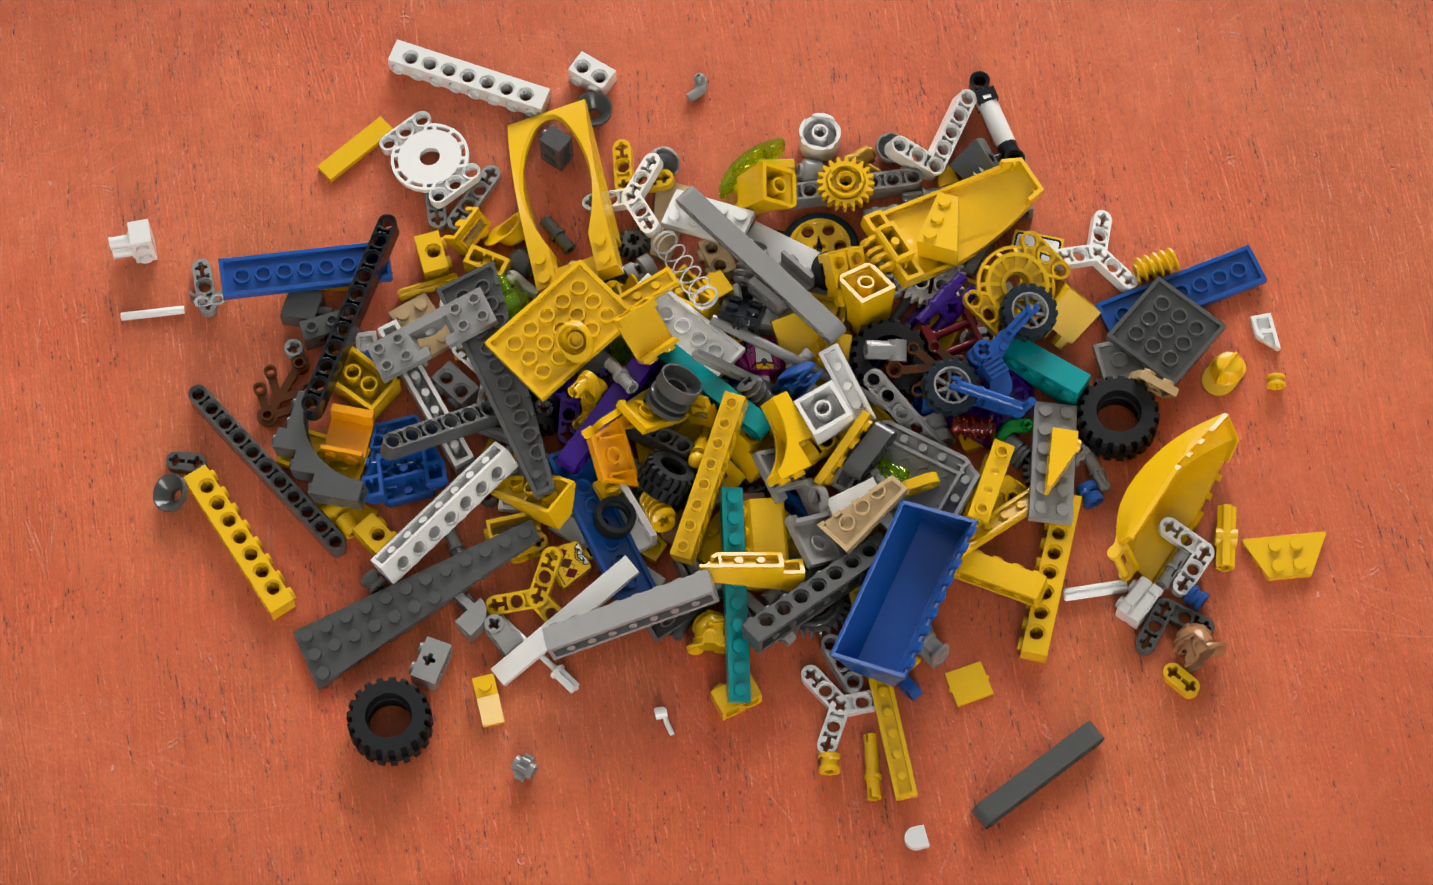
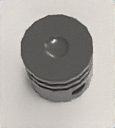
M1012 434L1004 442L1015 446L1009 463L1016 470H1019L1026 464V458H1031V448L1015 434Z

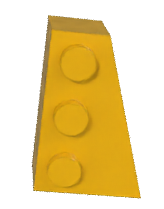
M938 192L917 239L918 256L958 266L959 199L957 196Z
M684 264L677 271L685 270L688 267L686 266V264ZM688 270L684 274L682 281L689 282L697 278V276ZM684 272L674 274L680 280ZM697 280L692 285L690 292L695 293L705 285ZM692 282L682 283L684 289L687 291L689 290V287L692 284ZM681 285L671 290L709 321L714 314L718 316L720 310L718 301L712 307L700 310L693 305V302L688 297V293L682 290ZM706 289L697 294L695 302L704 304L711 301L715 296L709 289ZM706 304V305H697V306L705 307V306H707V305H709V304Z

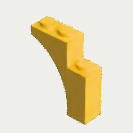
M787 391L772 397L760 406L770 424L775 441V462L769 477L766 479L770 488L777 484L782 487L789 483L792 477L794 480L799 479L806 474L804 470L811 466L802 448L807 445L806 441L813 435Z

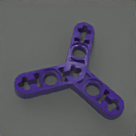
M605 367L593 372L601 379L605 378L607 372L612 375ZM609 379L604 380L608 389L615 382L613 379L611 382ZM567 380L564 383V389L568 391V388L576 381L571 382ZM560 387L552 395L560 400L557 438L562 446H566L569 441H565V437L561 436L565 434L566 426L561 425L570 426L569 434L571 436L576 433L577 430L571 425L573 420L579 416L581 399L580 397H570L568 399L565 391L562 390L561 393H558L561 389ZM572 410L575 418L568 421L564 419L563 412Z

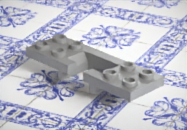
M478 287L366 347L383 382L386 383L421 364H424L425 367L429 365L428 361L433 356L427 346L421 349L417 339H426L425 337L435 335L439 330H442L444 325H447L451 333L444 337L450 349L455 346L460 349L463 347L461 343L494 327L499 322L481 287Z
M772 448L755 452L752 458L774 503L784 502L788 498L785 491L796 489L809 515L800 518L797 515L788 516L784 520L807 569L830 564L833 560L844 556L840 546L817 526L818 523L826 521L830 516L828 511L829 495L826 488L815 484L812 478L806 479L805 476L794 480L792 477L790 478L791 481L786 485L780 487L777 484L770 488L766 479L773 469L776 450ZM817 492L820 495V501L817 498Z

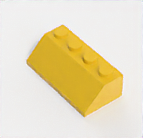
M757 498L743 501L745 552H782L783 560H789L787 532L784 523V502L775 504L772 498ZM747 586V590L755 592L767 590V588Z

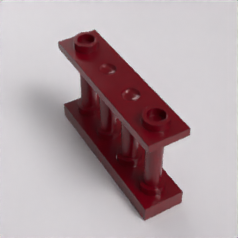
M966 308L963 310L962 320L938 331L931 330L929 325L922 327L920 338L921 340L925 339L927 343L926 350H928V345L932 340L939 341V339L964 328H967L971 339L950 347L946 351L951 355H956L972 348L977 341L983 340L977 328L975 316L970 314ZM932 344L931 349L938 350V346ZM930 353V357L935 361L942 360L938 354ZM946 373L941 374L940 377L943 379ZM981 380L979 381V385L984 386V383Z

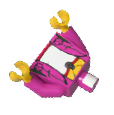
M729 334L731 338L745 348V353L734 363L737 367L754 375H759L771 382L770 379H775L777 374L784 369V360L739 338L736 339L735 336ZM766 339V340H768V341H770V342H772V343L778 345L776 339Z

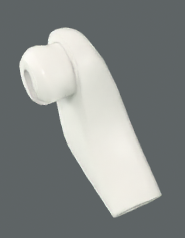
M515 270L507 271L504 281L508 285H514L521 294L533 299L539 295L536 286L531 284Z

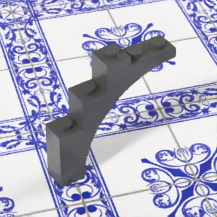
M298 390L297 397L292 401V412L286 420V428L278 427L276 435L274 434L272 437L271 445L277 456L291 458L289 468L295 479L310 481L308 493L313 502L363 510L368 494V489L364 482L348 478L334 471L315 453L309 435V420L305 417L301 406V400L305 391Z

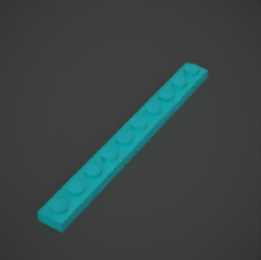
M721 487L719 489L721 551L745 552L743 488ZM723 584L727 703H750L749 643L742 637V624L748 619L747 586Z

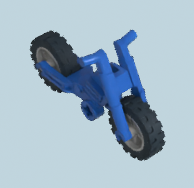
M1022 283L1019 286L1013 287L1002 299L998 312L1001 316L999 319L1000 323L1005 328L991 342L987 340L977 341L966 355L967 362L964 360L959 361V358L953 357L949 359L947 357L936 361L926 371L921 383L923 400L926 399V405L934 409L933 412L941 413L945 417L950 415L957 417L960 414L966 413L971 407L977 406L1001 415L1011 416L1013 419H1021L1035 405L1036 400L1030 397L1025 402L1009 396L1012 391V381L1008 371L1009 368L1002 358L1013 339L1018 338L1022 342L1027 340L1034 342L1037 339H1042L1051 331L1056 324V317L1058 316V310H1056L1057 303L1055 300L1053 301L1052 294L1050 292L1047 293L1044 287H1038L1034 283L1029 285ZM1020 299H1024L1025 307L1019 304L1017 301ZM1029 299L1036 303L1034 305L1029 304ZM1014 307H1016V308H1018L1019 310H1021V312L1018 313V314H1015V313H1014ZM1034 316L1043 317L1040 324H1038ZM1031 321L1034 326L1030 327L1026 326V324ZM943 373H947V381H945L939 376ZM979 378H981L982 383H984V386L979 385ZM936 381L944 385V387L937 389ZM949 398L956 399L955 402L948 401V400H949Z

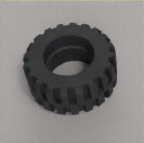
M881 319L879 323L873 321L867 327H863L852 341L849 352V365L859 385L868 389L863 379L864 375L870 369H873L870 360L865 359L863 354L866 340L888 341L889 339L907 340V346L910 342H917L920 348L930 356V352L925 350L927 346L925 339L920 340L919 338L921 334L917 330L913 332L910 329L911 325L908 323L901 325L899 324L900 320L893 319L891 323L888 322V319ZM915 346L909 347L911 352L917 351ZM907 353L906 365L925 364L916 356H910ZM872 373L868 377L871 384L875 385L880 381L877 374ZM925 373L902 375L896 380L888 379L907 400L912 396V386L918 384ZM891 390L883 391L884 398L888 400L894 399V394Z
M1118 375L1116 379H1113V376H1107L1105 381L1102 382L1101 379H1098L1094 382L1093 386H1088L1085 393L1081 396L1077 408L1076 429L1079 431V439L1081 441L1084 440V445L1092 448L1097 457L1101 454L1105 456V460L1109 461L1111 458H1116V461H1123L1124 457L1131 460L1136 457V453L1139 455L1144 453L1146 447H1150L1156 436L1160 413H1158L1159 405L1157 401H1154L1155 396L1152 391L1147 392V386L1143 383L1137 384L1136 379L1130 378V380L1124 379L1125 376ZM1120 405L1131 410L1136 416L1138 423L1128 431L1116 432L1103 426L1097 414L1104 407Z
M389 677L388 681L378 678L376 679L377 683L373 685L371 682H368L364 685L365 690L363 692L358 690L355 693L356 700L350 701V711L347 712V727L353 745L356 746L357 751L361 755L366 756L367 760L370 762L377 760L378 765L385 766L386 762H390L391 766H398V761L402 760L404 764L408 763L412 755L417 758L421 754L420 749L426 748L429 744L428 738L432 737L433 716L427 697L423 692H420L418 686L415 684L409 685L408 680L403 678L400 682L396 681V677ZM400 706L410 713L411 722L408 728L398 736L390 738L380 737L370 729L369 723L372 716L383 707Z

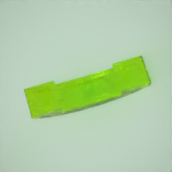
M779 138L763 142L739 156L730 165L721 179L719 197L722 199L732 192L734 185L737 184V177L763 157L765 159H775L784 152L785 140Z

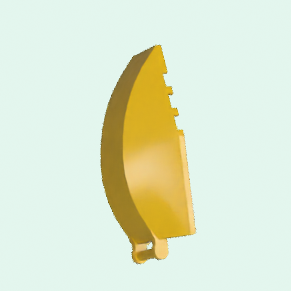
M1228 414L1218 415L1176 437L1157 452L1130 483L1120 503L1115 542L1107 551L1109 559L1114 561L1119 571L1118 576L1121 581L1127 582L1131 580L1135 572L1156 584V580H1158L1165 569L1164 565L1170 562L1178 549L1162 538L1157 531L1158 524L1164 518L1172 517L1193 532L1204 515L1201 508L1205 500L1211 501L1213 494L1210 493L1214 481L1220 482L1222 475L1218 473L1224 462L1229 463L1240 440ZM1167 524L1165 526L1166 532L1171 530V525ZM1178 530L1173 537L1176 539V536H1177L1181 531ZM1187 535L1181 536V543L1185 545L1190 537ZM1123 554L1126 558V563L1121 558Z

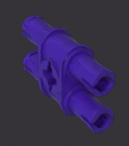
M958 271L947 284L940 286L941 289L931 299L927 300L928 305L915 319L922 326H926L937 313L940 314V318L931 327V330L935 331L954 324L962 315L963 310L966 309L962 301L964 294L970 290H976V288L970 284L963 294L957 298L956 293L968 281V278H965L966 276ZM970 294L968 296L969 304L977 297L976 295Z

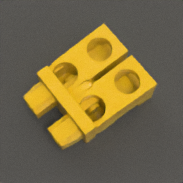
M850 246L818 255L819 264L823 263L826 276L827 296H833L836 307L846 306L839 283V276L865 264L863 246Z

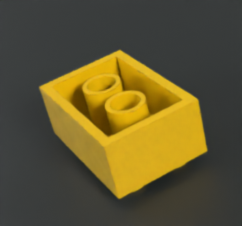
M353 346L333 392L352 406L374 411L375 419L402 391L399 379L394 378L384 383L374 362Z

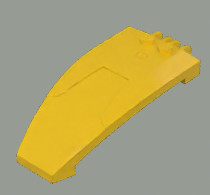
M1022 157L1001 159L998 166L886 211L882 212L880 209L863 216L860 225L868 238L862 240L860 246H863V249L874 246V248H871L866 253V256L871 258L870 262L873 265L885 262L878 269L883 274L891 271L902 288L905 289L957 267L918 256L917 239L938 192L957 196L959 199V266L985 250L1008 231L1042 195L1044 188Z

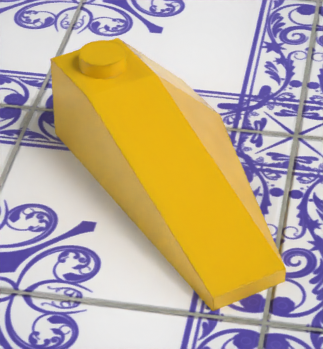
M509 475L490 494L537 521L559 530L572 514L576 483L561 476H553L556 491L537 500L524 476Z

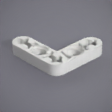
M1166 517L1157 526L1159 535L1175 547L1182 548L1190 554V557L1181 568V572L1174 578L1170 586L1172 594L1182 598L1186 596L1188 591L1199 580L1213 559L1215 550L1210 543L1172 517ZM1167 524H1170V525H1171V528H1170L1171 530L1168 531V532H1166V531H1165V528H1166L1165 526H1166ZM1178 530H1180L1181 532L1176 536L1175 539L1173 536L1176 534ZM1181 536H1189L1191 538V545H1183L1181 543ZM1206 549L1207 555L1201 561H1198L1197 559L1201 555V551ZM1188 565H1195L1198 569V574H1189L1187 571ZM1186 578L1188 581L1184 585V589L1179 591L1178 584Z

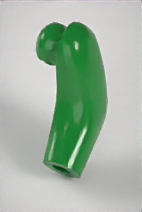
M1031 419L1007 420L996 432L993 439L1004 442L1011 434L1029 433L1032 431L1033 422Z

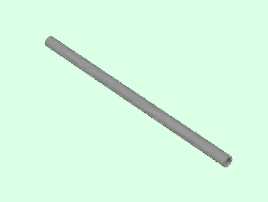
M715 314L710 320L709 324L792 365L806 361L810 362L743 328L736 330V326L733 329V323L720 319ZM817 364L810 370L814 374L821 371L822 375L820 378L827 382L832 380L827 369ZM861 387L868 402L886 410L870 390ZM902 406L897 408V413L900 417L908 416L906 408ZM917 422L912 423V424H914V425H916V426L922 428V425H921L920 423H917Z

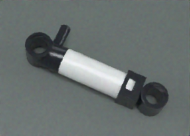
M983 71L972 73L969 80V90H972L976 95V110L978 114L981 113L997 148L998 154L994 155L997 161L1020 157L1025 161V154L1019 149L998 103L999 97L994 86H990V77Z

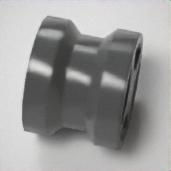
M375 568L368 571L360 580L361 586L366 587L370 595L384 589L388 583L385 578L379 576V572Z

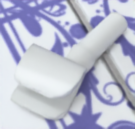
M663 706L654 708L656 720L663 719L669 735H674V730L668 719L667 709Z

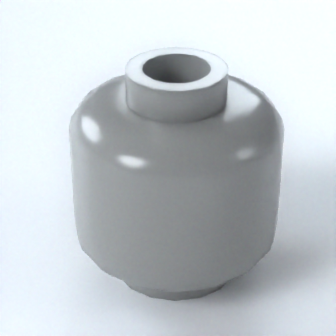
M814 159L802 160L796 168V179L799 182L818 180V172H822L823 162Z

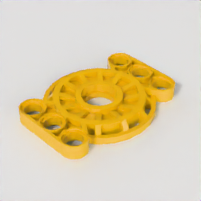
M1030 230L1023 233L1019 238L1020 246H1005L995 250L986 257L977 273L976 290H970L963 296L962 301L965 308L995 337L999 333L998 327L1001 324L999 320L1001 316L998 312L1002 299L1008 293L1006 281L1009 277L1019 276L1026 285L1034 283L1038 287L1042 286L1047 293L1051 289L1050 293L1053 296L1052 299H1054L1055 280L1061 281L1070 274L1068 263L1035 231ZM1026 235H1031L1034 238L1035 243L1033 246L1025 244L1024 238ZM1004 250H1012V252L1004 255L1000 253ZM1041 250H1046L1049 253L1050 258L1048 261L1040 259L1039 253ZM993 256L996 257V260H994L990 264V266L986 265L990 258H992ZM1056 265H1061L1064 268L1065 273L1063 276L1060 277L1055 274L1054 269ZM983 270H984V271H986V273H985V275H984V280H983L982 283H980V282H981V274H982V272H983ZM970 294L978 297L977 305L969 304L968 296ZM1020 299L1017 301L1019 304L1025 307L1024 299ZM1029 299V304L1034 305L1036 303ZM1014 307V313H1015V314H1018V313L1021 312V310H1019L1018 308ZM985 309L993 312L992 320L988 321L983 317Z

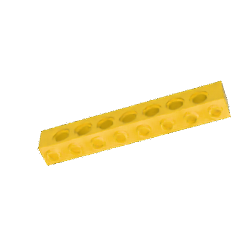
M728 391L724 392L670 551V555L675 561L692 566L695 564L749 405L745 396Z
M203 465L184 476L183 478L187 482L188 490L271 618L275 620L295 608L294 599L296 596L290 587L286 588L282 583L285 581L283 575L279 570L275 571L271 566L274 562L268 553L264 554L260 549L263 545L258 537H252L250 534L252 529L246 519L242 521L239 517L241 512L235 502L231 504L228 500L230 495L224 486L220 487L217 483L219 478L213 469L209 471L207 466ZM213 488L210 493H204L205 489ZM217 505H224L220 510L214 509ZM229 521L235 522L231 527L225 526ZM240 538L246 539L245 542L241 544L236 543V541ZM250 555H257L256 559L252 561L247 560ZM261 572H268L267 576L263 578L258 577ZM272 589H279L277 594H269Z
M1074 495L1073 522L1071 526L1045 523L1044 530L1048 532L1046 538L1042 537L1039 550H1043L1042 557H1037L1035 569L1043 574L1050 573L1054 578L1047 579L1048 587L1045 593L1050 598L1042 599L1038 608L1028 604L1026 606L1030 613L1029 617L1024 616L1022 630L1026 631L1024 637H1020L1017 650H1021L1020 658L1046 664L1082 496ZM1060 534L1063 538L1055 539L1052 535ZM1054 553L1059 558L1051 559L1048 555ZM1042 613L1046 618L1038 619L1035 617V614ZM1037 633L1041 638L1033 639L1030 635Z

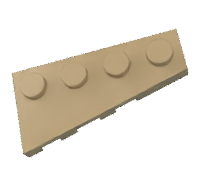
M675 183L674 187L670 190L655 193L654 215L660 224L676 189L685 191L689 186ZM661 225L660 233L667 230L673 231L677 235L679 241L681 232L664 228ZM663 234L655 242L656 250L659 241L667 234ZM666 236L659 245V251L666 252L675 243V236ZM655 237L651 238L650 257L665 262L653 250L652 243ZM675 249L668 253L666 260H672ZM660 254V256L665 259L666 254Z
M891 475L871 488L869 493L861 498H856L851 502L852 504L843 510L836 511L832 514L831 518L821 521L817 526L847 554H850L902 500L909 490Z

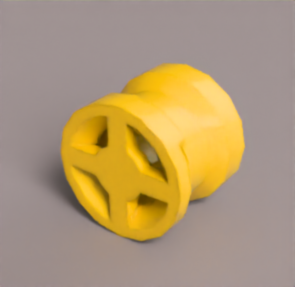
M823 752L818 755V759L821 762L819 774L832 776L841 773V767L838 765L839 753Z

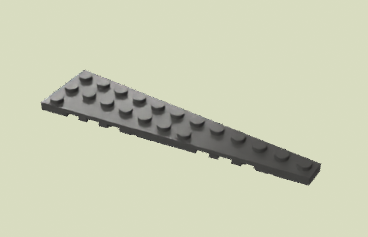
M491 261L436 290L443 305H446L481 287L499 322L494 327L463 342L462 345L528 484L538 500L556 491L529 388L484 343L510 320L494 261Z
M530 519L294 631L293 634L318 690H322L341 677L342 673L360 664V661L370 654H375L379 651V648L388 642L394 641L402 633H406L453 601L454 597L472 588L471 586L479 580H484L492 571L498 567H503L511 559L519 556L541 541L532 520Z

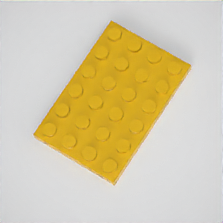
M579 259L484 343L523 384L544 402L620 335L612 320L630 307ZM578 320L582 322L592 335L593 354L583 363L569 361L558 350L556 345V332L562 324L568 321Z

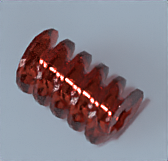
M960 414L959 419L952 415L951 433L954 434L955 440H958L960 434H962L964 441H966L968 435H971L972 441H975L976 437L980 436L981 442L988 436L989 442L992 443L996 431V416L992 422L990 415H987L984 421L981 414L977 416L976 420L973 414H969L968 419H966L965 414Z

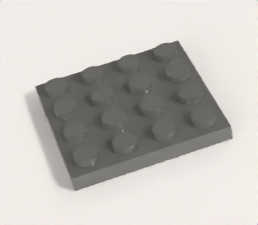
M1158 276L1106 335V339L1144 368L1154 371L1156 373L1155 376L1161 380L1166 378L1173 381L1176 387L1223 333L1226 325Z

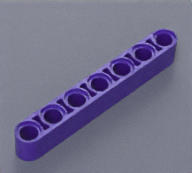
M635 357L631 359L625 368H627L633 380L638 383V389L634 393L628 394L619 383L614 382L563 448L556 460L557 465L573 475H577L591 457L586 442L587 439L580 432L590 425L593 426L599 419L615 410L618 400H626L627 402L637 396L657 370L659 360L650 365L639 364Z

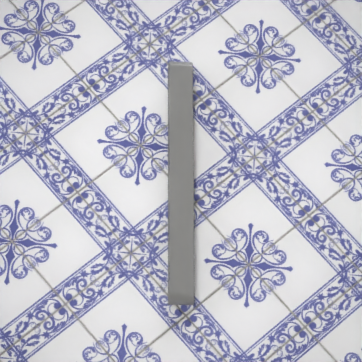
M693 186L688 187L675 199L676 203L685 213L758 280L781 298L796 315L828 344L832 345L847 331L844 324L696 188Z

